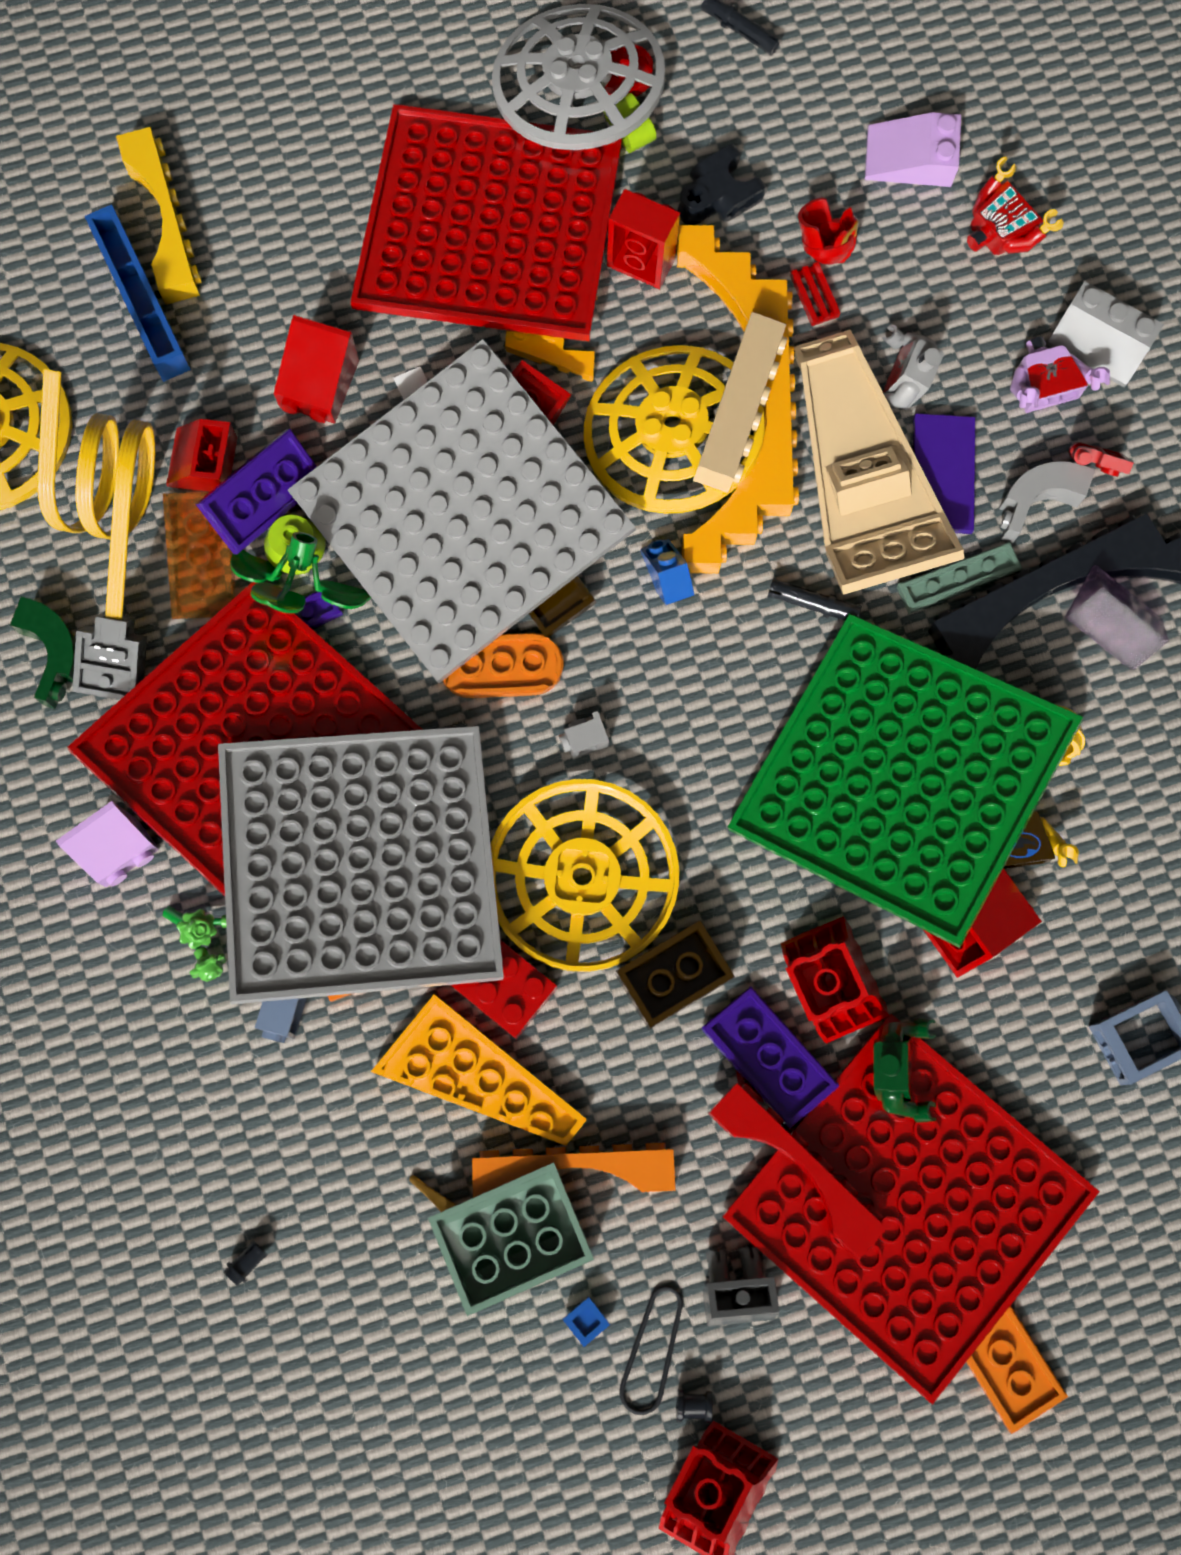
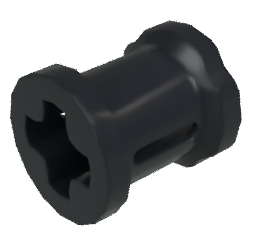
M677 1389L676 1422H682L683 1419H702L706 1424H711L713 1410L712 1391H706L705 1394L684 1393L683 1389Z

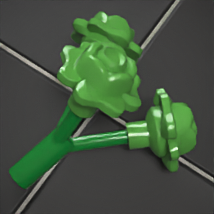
M171 906L166 907L163 911V917L176 924V928L180 933V943H188L189 948L195 949L194 956L197 962L194 969L189 972L192 978L200 977L201 980L208 982L221 976L224 970L222 965L226 962L224 954H209L207 949L201 947V945H209L211 943L209 936H214L217 933L214 925H222V928H226V915H222V918H214L211 914L205 915L203 909L183 914Z

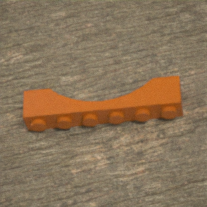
M646 1143V1150L635 1151L632 1149V1144L612 1145V1152H599V1146H579V1153L566 1154V1147L546 1148V1155H533V1148L513 1149V1156L501 1157L499 1150L479 1151L480 1157L472 1158L473 1198L551 1163L555 1164L557 1170L590 1168L611 1173L629 1182L641 1192L676 1191L673 1149H666L665 1143Z

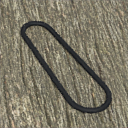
M664 1285L653 1291L620 1384L619 1395L622 1404L628 1411L636 1415L652 1413L659 1407L663 1398L683 1307L681 1294L672 1286ZM662 1291H670L677 1297L678 1307L658 1397L650 1408L644 1410L635 1409L626 1401L624 1394L625 1385L655 1298Z

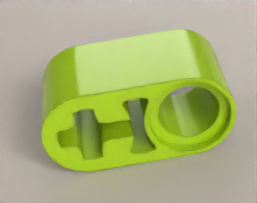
M628 93L616 104L623 119L631 115L640 106L632 93ZM604 111V115L609 126H612L613 124L611 123L610 119ZM647 118L637 129L622 138V145L628 153H632L656 140V131L650 118Z

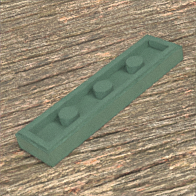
M1008 542L899 583L896 588L908 614L1017 574L1023 568L1011 543Z

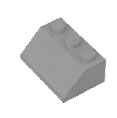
M1084 281L1046 345L1052 348L1061 345L1065 346L1070 354L1076 356L1086 365L1094 369L1098 367L1109 369L1110 380L1125 388L1164 324Z

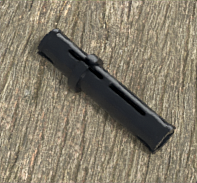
M722 0L703 1L701 10L719 21L723 28H730L770 56L777 51L781 38L738 11V7L733 4L730 6Z
M773 578L767 596L822 613L823 617L827 619L831 616L846 621L849 614L859 618L862 609L861 605L858 606L836 599L834 594L830 593V596L776 580V578Z

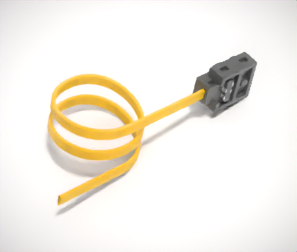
M43 369L37 492L41 512L47 523L54 529L70 533H83L87 531L94 537L110 540L106 611L95 617V627L85 625L76 631L72 692L120 700L144 679L147 636L134 634L135 617L123 615L129 533L141 521L148 506L153 487L155 469L154 430L149 422L135 419L130 421L125 429L119 450V432L115 418L112 415L95 413L91 416L82 437L76 474V507L80 520L74 524L67 525L59 514L55 497L62 372ZM102 437V470L98 490L93 501L95 466ZM138 452L137 481L134 495L131 501L134 468ZM113 498L111 530L105 532L98 522L106 513Z

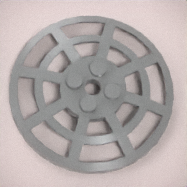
M597 4L566 5L550 9L532 17L520 25L507 38L495 59L492 72L495 101L505 121L526 139L542 146L563 150L592 149L610 144L627 136L650 117L659 103L665 83L664 56L660 44L653 33L641 21L630 14ZM587 14L586 17L568 18L552 24L548 22L551 19L566 15ZM600 15L612 17L629 24L638 31L625 34L615 25L598 18ZM582 25L580 34L564 37L557 30L566 26ZM596 26L611 32L616 37L602 42L600 39L592 36V33ZM534 27L539 29L527 41L521 53L506 55L513 44ZM544 36H547L553 43L545 53H530L535 44ZM643 40L650 42L656 60L655 75L638 69V54L633 43ZM625 46L629 55V66L612 62L610 51ZM526 64H542L543 76L529 84L525 71ZM574 64H583L579 69L571 68ZM517 65V79L522 92L508 103L501 87L500 70L504 66ZM612 74L625 77L621 86L609 96L604 87L608 84ZM638 81L651 86V90L643 103L631 115L623 119L616 104L628 94L634 82ZM549 87L551 91L561 96L560 104L556 105L546 101L538 93ZM594 95L598 100L597 103L587 106L571 107L573 99ZM530 101L540 110L556 115L554 132L531 125L521 118L516 111ZM605 111L613 124L606 129L591 133L566 134L569 118L587 117Z

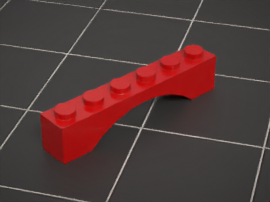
M738 1083L734 1084L707 1114L731 1137L748 1138L765 1143L783 1152L798 1164L811 1179L821 1197L827 1215L829 1233L852 1256L860 1260L887 1230L881 1223L884 1217L872 1205L868 1204L864 1207L855 1198L859 1193L846 1180L843 1179L841 1183L830 1174L834 1170L833 1167L820 1155L815 1159L806 1150L809 1144L798 1133L794 1131L790 1135L781 1126L784 1120L772 1108L769 1107L765 1111L756 1102L760 1097L747 1084H744L742 1087Z

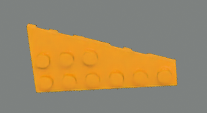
M435 994L371 1071L372 1073L567 1146L587 1120Z

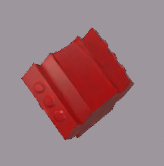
M844 916L780 943L783 957L788 966L785 969L809 1022H813L817 1033L825 1044L889 1016L886 1002L879 993L877 982L874 980L873 975H871L863 958L861 947L854 939L852 928Z
M713 1421L703 1433L698 1445L692 1447L664 1502L667 1506L661 1516L659 1530L702 1555H734L737 1543L745 1534L748 1522L757 1504L765 1494L767 1483L776 1471L779 1458Z

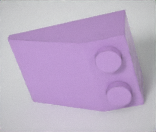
M931 112L868 125L865 180L951 187L959 168L961 115Z
M113 801L56 840L57 844L84 871L104 887L109 885L112 887L126 879L127 872L136 866L142 867L154 858L153 854L159 850L139 820Z

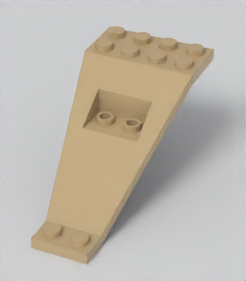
M851 329L794 346V357L802 372L826 556L843 595L963 560L964 549Z

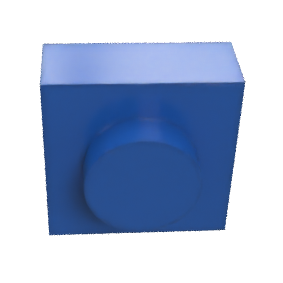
M589 1296L562 1319L583 1347L610 1325V1322Z

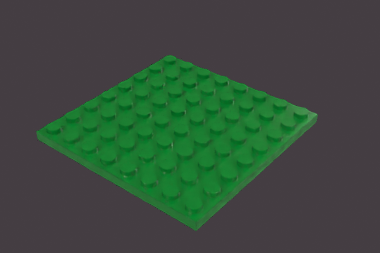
M849 614L727 828L729 831L960 948L1083 722V717Z

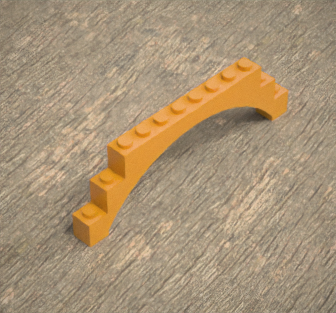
M679 225L677 267L688 269L709 286L732 312L743 332H745L751 313L754 312L785 323L786 327L783 336L788 338L782 356L776 354L774 361L778 362L779 366L774 380L768 379L766 387L771 388L766 404L763 406L765 436L762 450L755 466L746 479L736 488L728 501L711 519L692 534H683L682 557L688 564L689 573H719L721 563H726V545H754L757 535L762 534L763 531L762 516H790L793 506L798 505L799 489L798 487H793V477H797L798 460L797 458H792V448H796L797 431L792 430L791 420L796 418V402H791L790 392L795 390V374H790V365L794 363V346H789V337L793 336V319H788V310L792 309L793 297L792 291H787V280L756 279V264H751L750 252H720V238L714 237V225Z

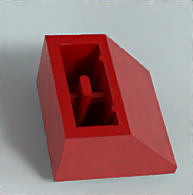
M198 419L176 429L166 483L167 487L210 492L231 475L238 437L230 422Z

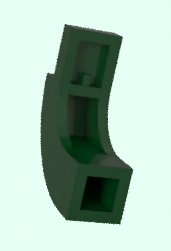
M21 596L10 626L19 634L44 643L47 650V665L34 698L42 705L56 709L58 701H62L66 694V681L73 682L76 636L71 628L52 609L40 602Z

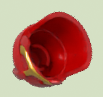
M821 197L806 203L800 209L798 221L802 233L804 251L821 264L844 263L852 254L857 242L858 219L854 216L852 208H847L840 219L832 218L828 200Z

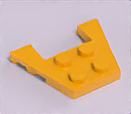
M506 330V352L539 364L542 362L558 367L559 371L567 374L572 372L582 376V379L593 382L595 351L564 350V338Z

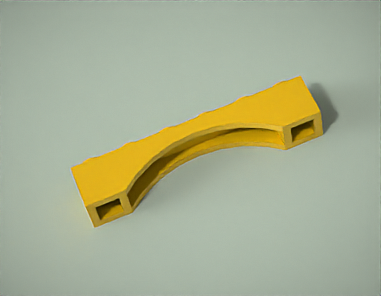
M151 127L117 135L116 138L121 157L130 178L147 189L160 205L162 236L158 251L151 265L158 291L165 305L200 296L197 284L202 283L197 266H192L190 258L195 256L190 240H184L183 232L187 231V227L182 213L177 214L175 207L180 206V202L175 188L170 189L168 182L173 181L168 163L162 162L161 157L166 156L161 138L155 139Z

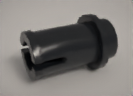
M254 1240L250 1242L251 1244L232 1263L229 1261L226 1264L227 1268L224 1270V1273L237 1286L241 1282L246 1283L248 1281L246 1277L268 1256L264 1249Z

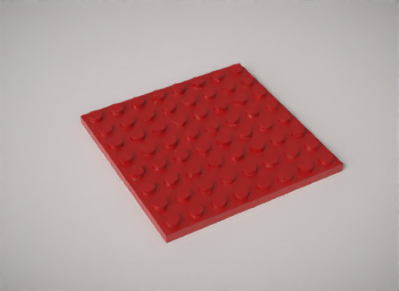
M393 104L351 296V308L589 342L622 138L610 144L592 149H555L526 139L516 132L505 119ZM528 122L543 130L554 132L555 126ZM568 127L566 130V134H583L595 132L590 130H582Z
M255 582L250 583L67 747L72 755L224 896L218 744L423 730L295 613L280 612L254 600L251 596V588L257 584Z
M890 1014L835 1079L839 1087L807 1114L790 1133V1135L794 1131L798 1133L809 1144L806 1150L815 1159L820 1155L833 1167L834 1170L830 1174L841 1183L844 1179L852 1185L859 1193L855 1198L864 1207L868 1204L872 1205L884 1217L881 1223L887 1230L860 1260L852 1256L829 1233L827 1215L821 1197L811 1179L798 1164L779 1150L775 1151L721 1217L933 1405L1100 1191L920 1038L912 1037V1101L915 1103L935 1102L936 1107H930L929 1113L932 1118H936V1121L917 1123L913 1117H905L885 1111L882 1101H878L874 1092V1041L877 1037H881L882 1029L886 1024L901 1022L894 1015Z

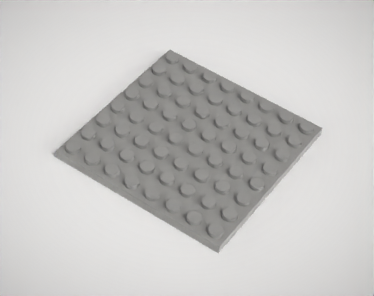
M483 339L288 489V492L438 683L442 682L636 530L630 519Z
M479 726L218 744L231 1005L503 980Z

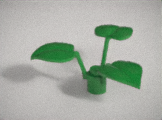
M295 532L292 534L290 545H287L286 552L276 568L269 561L251 555L245 550L231 556L230 567L232 572L244 580L257 583L251 588L252 598L280 612L297 613L305 607V597L289 590L296 570L305 571L311 564L315 590L322 593L321 598L324 601L341 608L356 609L371 599V596L365 589L319 579V556L314 554L317 539L307 533ZM287 560L289 561L290 571L283 588L275 584L263 583L266 580L272 582L279 580L282 576V568Z

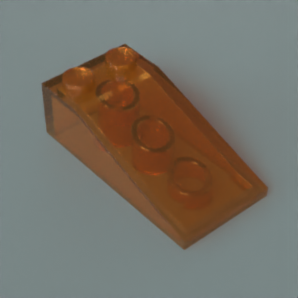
M209 492L163 494L172 619L212 618L235 598V574L230 567L233 553L196 506V503Z

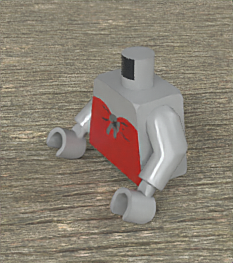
M889 325L887 329L893 335L889 338L883 337L882 339L893 349H897L902 345L903 347L900 349L884 387L883 394L891 408H902L906 411L931 387L944 353L937 348V344L929 337L914 333L904 334L895 325Z

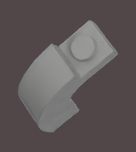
M1058 461L1036 466L1024 473L1015 482L1000 505L999 509L1006 512L1000 528L1005 529L1001 540L1011 544L1014 543L1021 533L1030 506L1038 501L1056 500L1077 508L1087 496L1095 469L1073 462Z

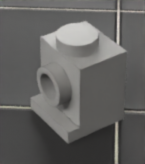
M598 711L592 713V720L586 721L585 718L575 720L568 725L569 728L564 729L563 734L558 735L564 752L570 751L573 760L605 749L609 745V739Z

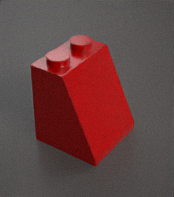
M293 315L274 389V396L278 406L283 411L290 414H297V412L305 414L319 423H325L326 421L336 423L359 363L352 332Z
M1003 868L960 948L925 930L924 932L958 978L995 957L1042 921Z

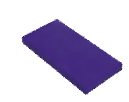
M915 414L913 417V452L954 532L958 534H972L974 531L975 417Z
M286 429L199 500L196 506L231 552L239 554L278 518L282 517L297 504L296 500L288 492V489L314 470L317 465L292 430Z
M751 986L702 1027V1031L767 1106L772 1108L784 1120L783 1124L788 1130L794 1127L839 1087V1084Z

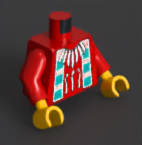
M1003 157L998 161V173L995 176L992 175L980 190L972 209L974 218L970 226L973 233L967 237V243L975 252L985 245L994 255H1001L1005 252L1008 254L1029 252L1047 237L1049 230L1054 232L1063 227L1064 221L1062 218L1055 224H1050V220L1058 214L1057 210L1051 209L1047 211L1044 219H1042L1009 181L1003 184L1002 180L1011 177L1016 171L1015 163L1009 171L1003 172L1001 170L1003 164L1008 159L1007 157Z

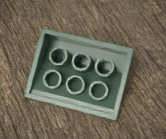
M554 1163L428 1218L467 1316L594 1260Z

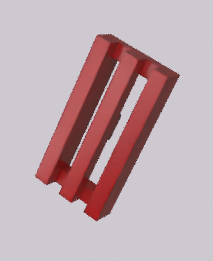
M816 262L813 263L812 267L807 265L802 267L800 271H797V269L792 270L790 278L811 326L839 318L841 312L820 264ZM812 275H814L830 313L826 309ZM802 278H805L814 302L821 314L819 317H817L801 280Z

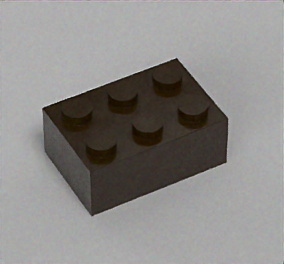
M700 920L615 972V976L648 1030L735 977Z

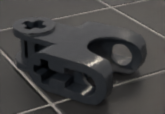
M730 144L700 161L691 170L690 178L693 182L682 188L680 203L677 209L680 212V220L683 223L697 225L715 213H718L724 222H728L763 200L767 187L760 178L756 177L748 181H738L730 175L731 172L737 169L741 154L735 145Z

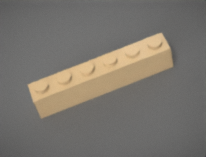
M754 312L751 313L693 481L726 493L729 492L733 482L739 484L745 467L739 464L741 457H748L754 440L748 438L750 431L756 432L762 417V413L757 412L759 404L765 406L771 388L766 387L767 380H774L779 363L774 361L776 354L782 356L788 339L783 336L786 327L785 323Z

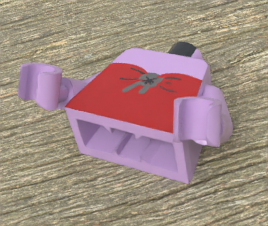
M1038 336L1026 343L1029 354L1024 356L1018 368L1015 369L1010 391L1020 401L1019 407L1024 408L1025 412L1029 413L1079 399L1088 384H1091V389L1094 391L1100 389L1101 382L1109 385L1110 370L1105 367L1094 369L1086 365L1076 356L1070 354L1065 346L1061 345L1047 349L1044 338Z

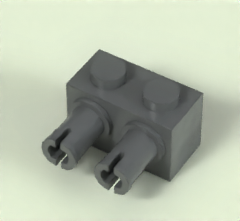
M749 1247L739 1250L744 1280L737 1281L730 1280L727 1250H719L717 1256L716 1250L706 1253L710 1283H707L703 1290L707 1326L774 1320L780 1313L775 1277H763L761 1251L758 1248L752 1247L750 1251Z

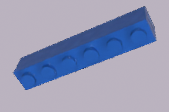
M111 204L85 215L84 217L163 382L190 371L187 360L113 205Z

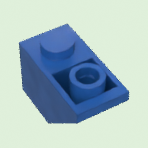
M669 539L653 541L649 546L640 549L656 592L665 605L695 595L688 564Z

